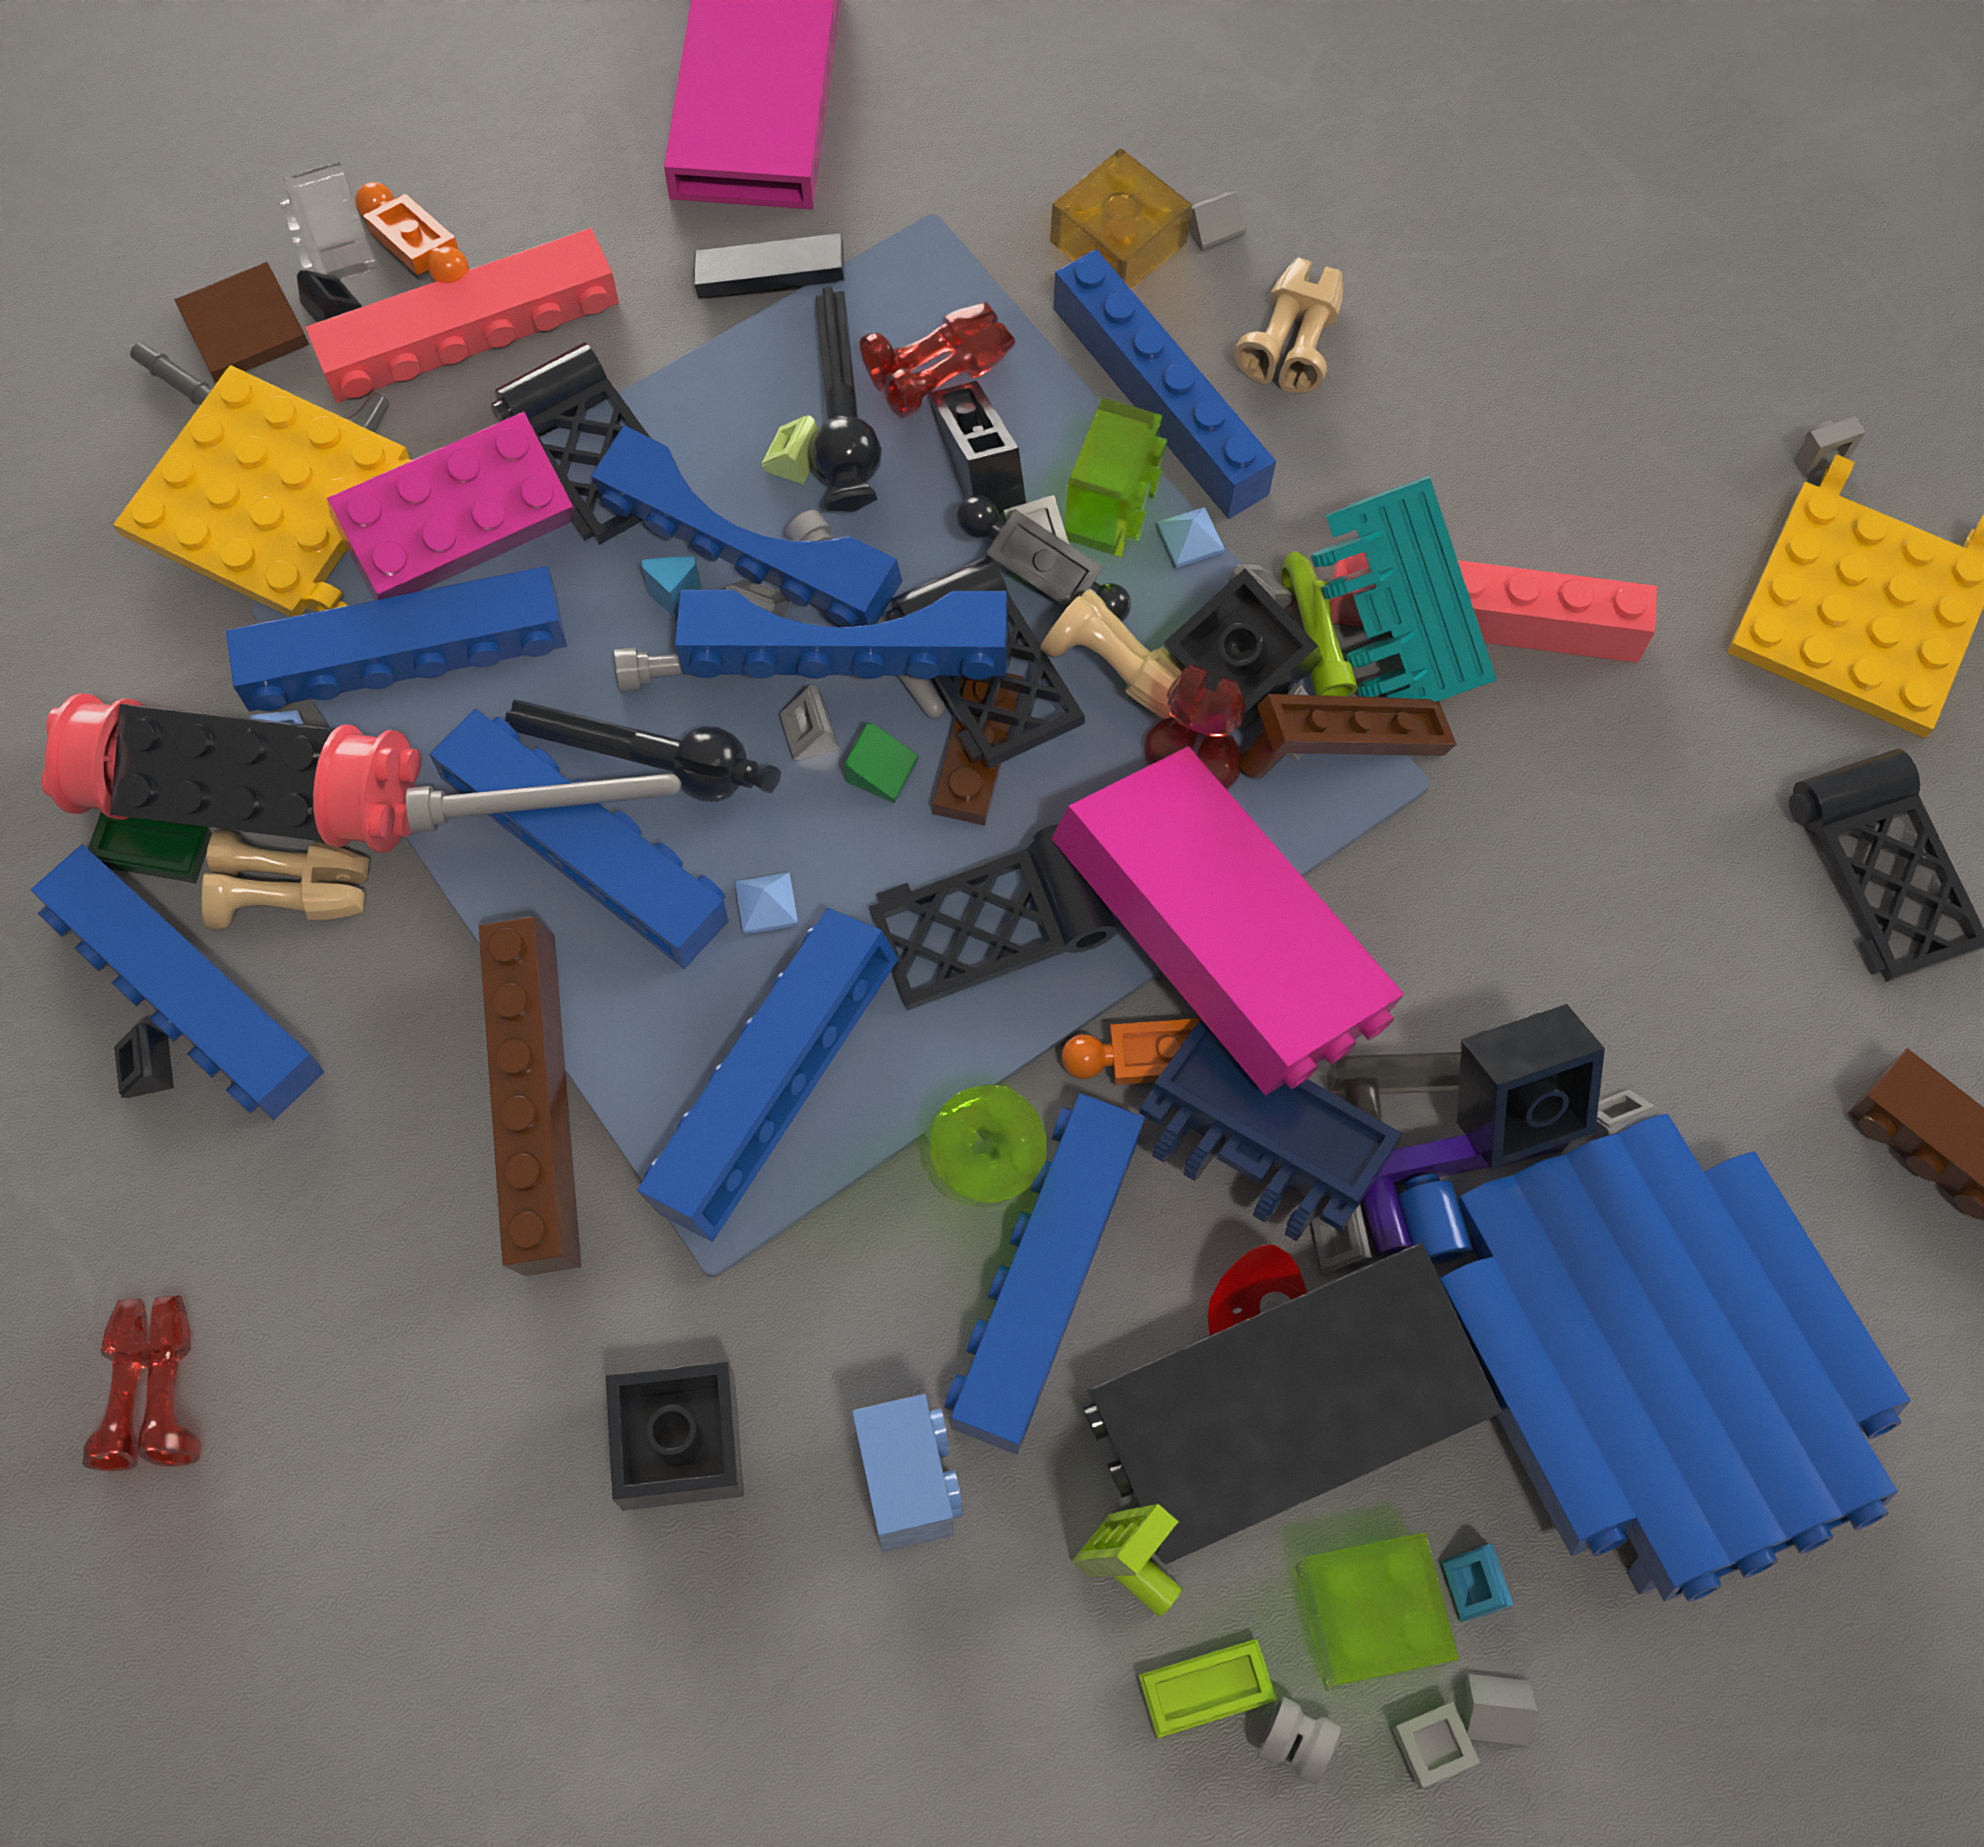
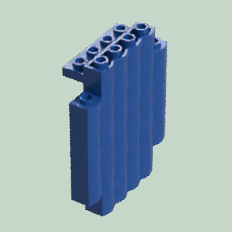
M1663 1114L1645 1119L1617 1134L1592 1140L1565 1155L1537 1162L1514 1175L1489 1181L1460 1196L1459 1205L1473 1251L1478 1261L1441 1277L1440 1281L1502 1410V1413L1497 1415L1571 1556L1589 1548L1593 1556L1605 1554L1624 1544L1628 1540L1625 1535L1627 1533L1639 1555L1627 1572L1639 1595L1657 1588L1664 1602L1681 1594L1685 1596L1687 1602H1693L1718 1590L1722 1586L1718 1578L1740 1570L1744 1578L1754 1576L1778 1562L1775 1556L1776 1553L1792 1546L1796 1547L1799 1554L1807 1553L1833 1539L1834 1536L1830 1530L1850 1522L1854 1530H1859L1881 1520L1889 1514L1885 1505L1894 1497L1898 1490L1862 1432L1865 1433L1868 1439H1873L1893 1430L1902 1423L1898 1415L1911 1400L1755 1151L1730 1158L1703 1172L1669 1114Z

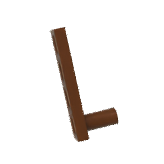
M1268 694L1257 705L1265 730L1241 753L1239 764L1248 776L1261 779L1287 753L1444 756L1457 744L1439 701L1434 702L1431 699Z

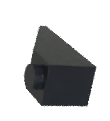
M978 381L929 392L931 406L966 498L973 495L988 497L996 505L999 514L1003 513V510L1010 509V507L1025 504L1026 497L1019 448Z

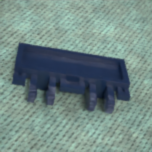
M1202 1019L1199 1020L1154 1083V1089L1139 1110L1141 1115L1161 1125L1173 1106L1179 1109L1153 1149L1152 1156L1161 1162H1165L1174 1154L1179 1143L1190 1128L1204 1136L1196 1150H1193L1189 1155L1183 1171V1175L1193 1181L1199 1178L1226 1137L1229 1139L1219 1152L1218 1160L1257 1183H1262L1273 1165L1279 1167L1280 1169L1256 1204L1252 1216L1266 1222L1274 1214L1280 1200L1291 1186L1306 1195L1298 1209L1294 1210L1286 1224L1285 1235L1295 1241L1301 1237L1326 1196L1331 1199L1321 1213L1320 1220L1342 1232L1399 1144L1402 1135L1400 1131L1308 1079L1294 1089H1290L1285 1083L1265 1096Z

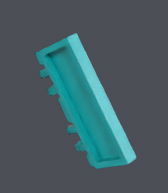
M1429 476L1349 504L1348 507L1325 515L1333 538L1357 530L1358 536L1311 554L1314 567L1331 566L1340 560L1364 552L1369 566L1366 569L1328 581L1326 585L1321 587L1325 599L1336 598L1375 584V587L1353 594L1367 638L1388 631L1392 633V636L1349 652L1345 656L1347 662L1351 663L1352 668H1360L1372 662L1399 654L1403 666L1402 668L1368 678L1357 685L1359 697H1374L1389 692L1387 693L1388 698L1431 699L1437 702L1497 681Z

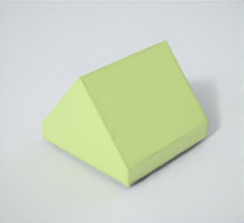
M807 415L779 427L761 463V468L773 475L804 485L813 467L810 448L812 438L818 430L815 420L810 415Z

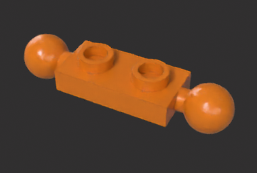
M369 182L359 188L355 196V205L359 214L365 219L368 231L416 275L429 271L435 282L439 281L442 283L456 282L465 276L469 270V262L466 256L459 250L455 237L411 198L404 194L394 199L391 190L378 182Z
M1201 1018L1110 1024V1044H1102L1098 1038L1092 1035H1076L1069 1039L1063 1047V1066L1070 1075L1078 1079L1093 1078L1104 1067L1113 1066L1114 1085L1154 1083Z

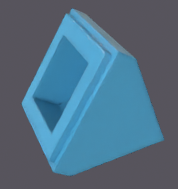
M695 556L642 560V569L648 594L672 617L677 619L680 590H701Z
M1487 1544L1441 1561L1461 1622L1513 1607V1602L1493 1544Z

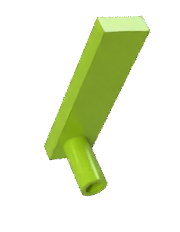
M1159 1504L1109 1513L1071 1562L1089 1578L1114 1577L1153 1613L1161 1617L1174 1604L1183 1588L1154 1564L1150 1558L1179 1521Z

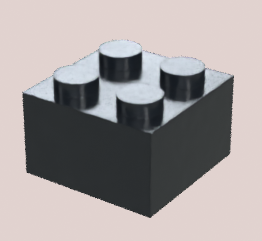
M1243 569L1164 642L1169 652L1191 674L1192 678L1242 732L1261 717L1257 705L1268 694H1286L1294 684H1297L1323 660L1319 646L1246 569Z
M1568 1004L1541 1013H1535L1529 1017L1461 1039L1457 1124L1491 1169L1595 1133L1605 1048Z
M729 1362L606 1375L612 1499L622 1511L744 1497L735 1375Z

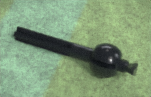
M825 287L822 289L823 295L816 297L827 421L821 425L812 438L810 456L817 474L828 485L833 486L824 501L826 510L855 512L878 500L875 491L867 482L874 476L880 466L882 448L874 429L867 422L858 418L844 291L834 293L832 287Z
M517 699L513 700L511 710L506 713L505 721L509 722V725L517 733L674 772V775L680 779L681 789L684 793L699 801H722L731 797L739 786L752 788L755 785L762 791L772 794L780 782L781 771L777 767L768 765L761 769L757 762L747 760L741 741L734 734L719 727L702 726L690 731L683 740Z

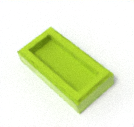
M1257 1639L1137 1676L1156 1739L1277 1702Z

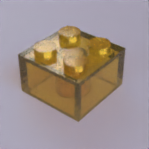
M1120 148L1052 203L1050 242L1073 261L1097 249L1128 287L1132 289L1187 243L1192 204Z

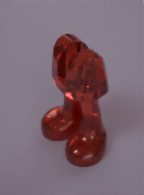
M988 302L962 308L943 316V324L906 346L893 348L889 340L879 332H871L860 338V351L867 372L878 391L885 389L887 403L894 413L904 418L916 413L922 405V399L941 384L964 371H967L972 378H979L1010 352L1015 346V338L1003 323H997L998 316ZM951 351L950 354L935 364L919 372H911L925 362Z
M1190 665L1178 675L1166 695L1170 715L1173 717L1166 718L1156 724L1145 737V760L1149 765H1152L1188 746L1193 751L1197 744L1199 733L1205 734L1206 736L1200 745L1197 756L1225 789L1228 790L1237 782L1241 772V753L1230 732H1233L1236 727L1241 726L1245 713V702L1241 690L1235 681L1223 677L1216 691L1205 687L1208 670Z
M160 1296L154 1299L151 1311L149 1342H146L147 1316L142 1299H121L117 1301L105 1329L100 1348L102 1356L112 1361L109 1397L100 1427L87 1439L83 1446L82 1464L85 1467L110 1472L130 1470L137 1466L138 1455L145 1461L160 1466H186L199 1461L201 1441L192 1431L180 1426L175 1414L174 1405L179 1362L191 1350L190 1326L182 1296ZM141 1368H148L145 1413L137 1441L134 1432L136 1390Z

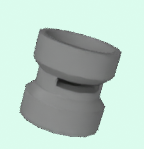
M1283 1696L1268 1723L1257 1756L1273 1764L1283 1761L1295 1767L1298 1777L1317 1785L1335 1750L1341 1732V1725L1326 1717L1315 1720L1303 1713L1300 1704ZM1297 1734H1299L1296 1743L1293 1744L1294 1741H1295V1739H1296Z

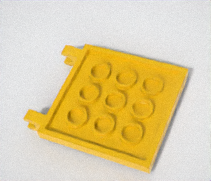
M230 365L113 525L121 536L288 617L302 615L306 609L319 612L348 606V604L339 600L343 595L342 591L330 584L324 583L347 550L330 517L327 498L412 460L408 455L406 447Z
M1835 454L1829 468L1825 470L1819 485L1815 486L1805 481L1798 492L1727 653L1926 739L1934 730L1984 607V515L1981 516L1976 529L1970 531L1963 547L1839 496L1855 462Z

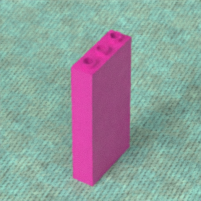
M691 0L664 163L669 199L813 210L841 0Z
M1189 746L1068 806L1051 839L1265 1096L1285 1083L1290 1089L1296 1088L1317 1070L1318 1066L1316 1064L1323 1059H1326L1330 1065L1337 1062L1356 1045L1355 1039L1364 1035L1369 1041L1382 1033L1394 1021V1017L1389 1012L1403 997L1404 993Z

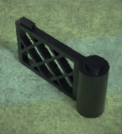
M584 342L495 389L497 400L491 403V407L499 422L522 412L526 414L573 505L574 510H572L570 521L584 541L594 537L600 545L644 521L629 513L627 517L617 515L600 524L593 511L597 498L600 499L602 496L594 481L592 480L591 484L570 481L567 477L571 462L593 466L599 465L623 427L620 425L621 420L625 426L650 437L611 384L600 361L588 344ZM606 399L614 409L610 424L585 419L589 408ZM554 427L571 430L566 447L544 444L539 435ZM581 432L606 436L601 454L576 450ZM555 459L561 460L560 466ZM581 496H587L586 503Z
M988 555L891 598L892 610L886 612L887 621L902 618L923 609L951 591H1007L1008 621L1013 628L1007 644V670L1012 657L1034 662L1038 668L1034 682L1010 676H991L982 680L971 679L966 676H955L954 682H952L949 676L934 677L964 728V731L958 733V739L973 764L983 760L988 769L1085 724L1084 713L1047 654L1040 650V643L1008 594L1005 581L997 565ZM1019 639L1024 646L1017 644ZM964 679L992 685L985 705L968 701L961 697L959 692ZM1044 679L1049 686L1042 685ZM1001 688L1028 695L1022 714L994 707ZM1037 697L1060 703L1066 713L1051 721L1031 717ZM973 715L980 717L978 723L976 722ZM989 719L1017 726L1014 737L992 748L984 735Z
M1895 749L1796 782L1793 788V795L1789 798V808L1794 820L1799 825H1804L1809 831L1816 832L1866 938V941L1860 943L1859 947L1872 974L1882 972L1886 982L1984 948V927L1919 796L1920 777L1912 758L1901 749ZM1908 814L1918 834L1913 847L1887 836L1892 819ZM1880 824L1877 831L1872 828H1869L1871 826ZM1852 833L1872 842L1865 864L1846 856L1838 837ZM1882 847L1908 859L1901 880L1874 868ZM1918 864L1936 872L1941 882L1937 896L1910 885ZM1869 880L1896 892L1888 913L1870 906L1864 894ZM1905 896L1932 908L1924 930L1898 918ZM1942 913L1960 921L1968 938L1967 941L1954 944L1934 935ZM1893 930L1920 941L1912 960L1901 964L1897 963L1888 944ZM1929 946L1938 950L1927 954Z
M1051 825L1038 831L1033 836L1034 841L1027 849L913 891L910 890L908 883L876 894L879 903L869 908L876 927L883 931L899 958L892 971L907 1011L1064 952L1078 953L1094 949L1116 935L1117 927L1109 907L1051 839L1058 825ZM1021 869L1026 886L1018 903L991 893L999 876ZM985 882L982 889L974 886ZM960 891L977 898L965 923L939 912L947 895ZM1031 897L1037 911L1026 907ZM932 901V903H931V905H930L929 908L923 906V904H926V903ZM986 902L1012 913L1001 938L974 927ZM907 910L924 917L912 942L891 934L885 918ZM1024 917L1043 925L1049 941L1027 949L1010 942V939L1020 918ZM933 922L960 932L948 957L922 947ZM969 936L996 947L988 964L972 968L957 961ZM896 947L907 951L902 962ZM1004 951H1007L1012 954L1007 957L1001 958ZM916 956L943 966L934 984L912 991L907 974ZM952 970L960 973L949 978Z

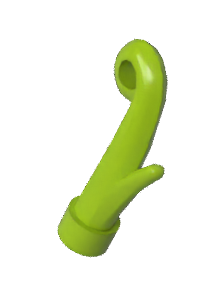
M1291 551L1285 556L1281 564L1282 585L1293 594L1294 600H1297L1304 631L1319 646L1323 660L1310 673L1314 695L1349 697L1357 691L1358 687L1352 665L1344 661L1332 622L1330 600L1325 599L1321 588L1327 583L1323 580L1318 581L1313 566L1305 555L1298 551Z

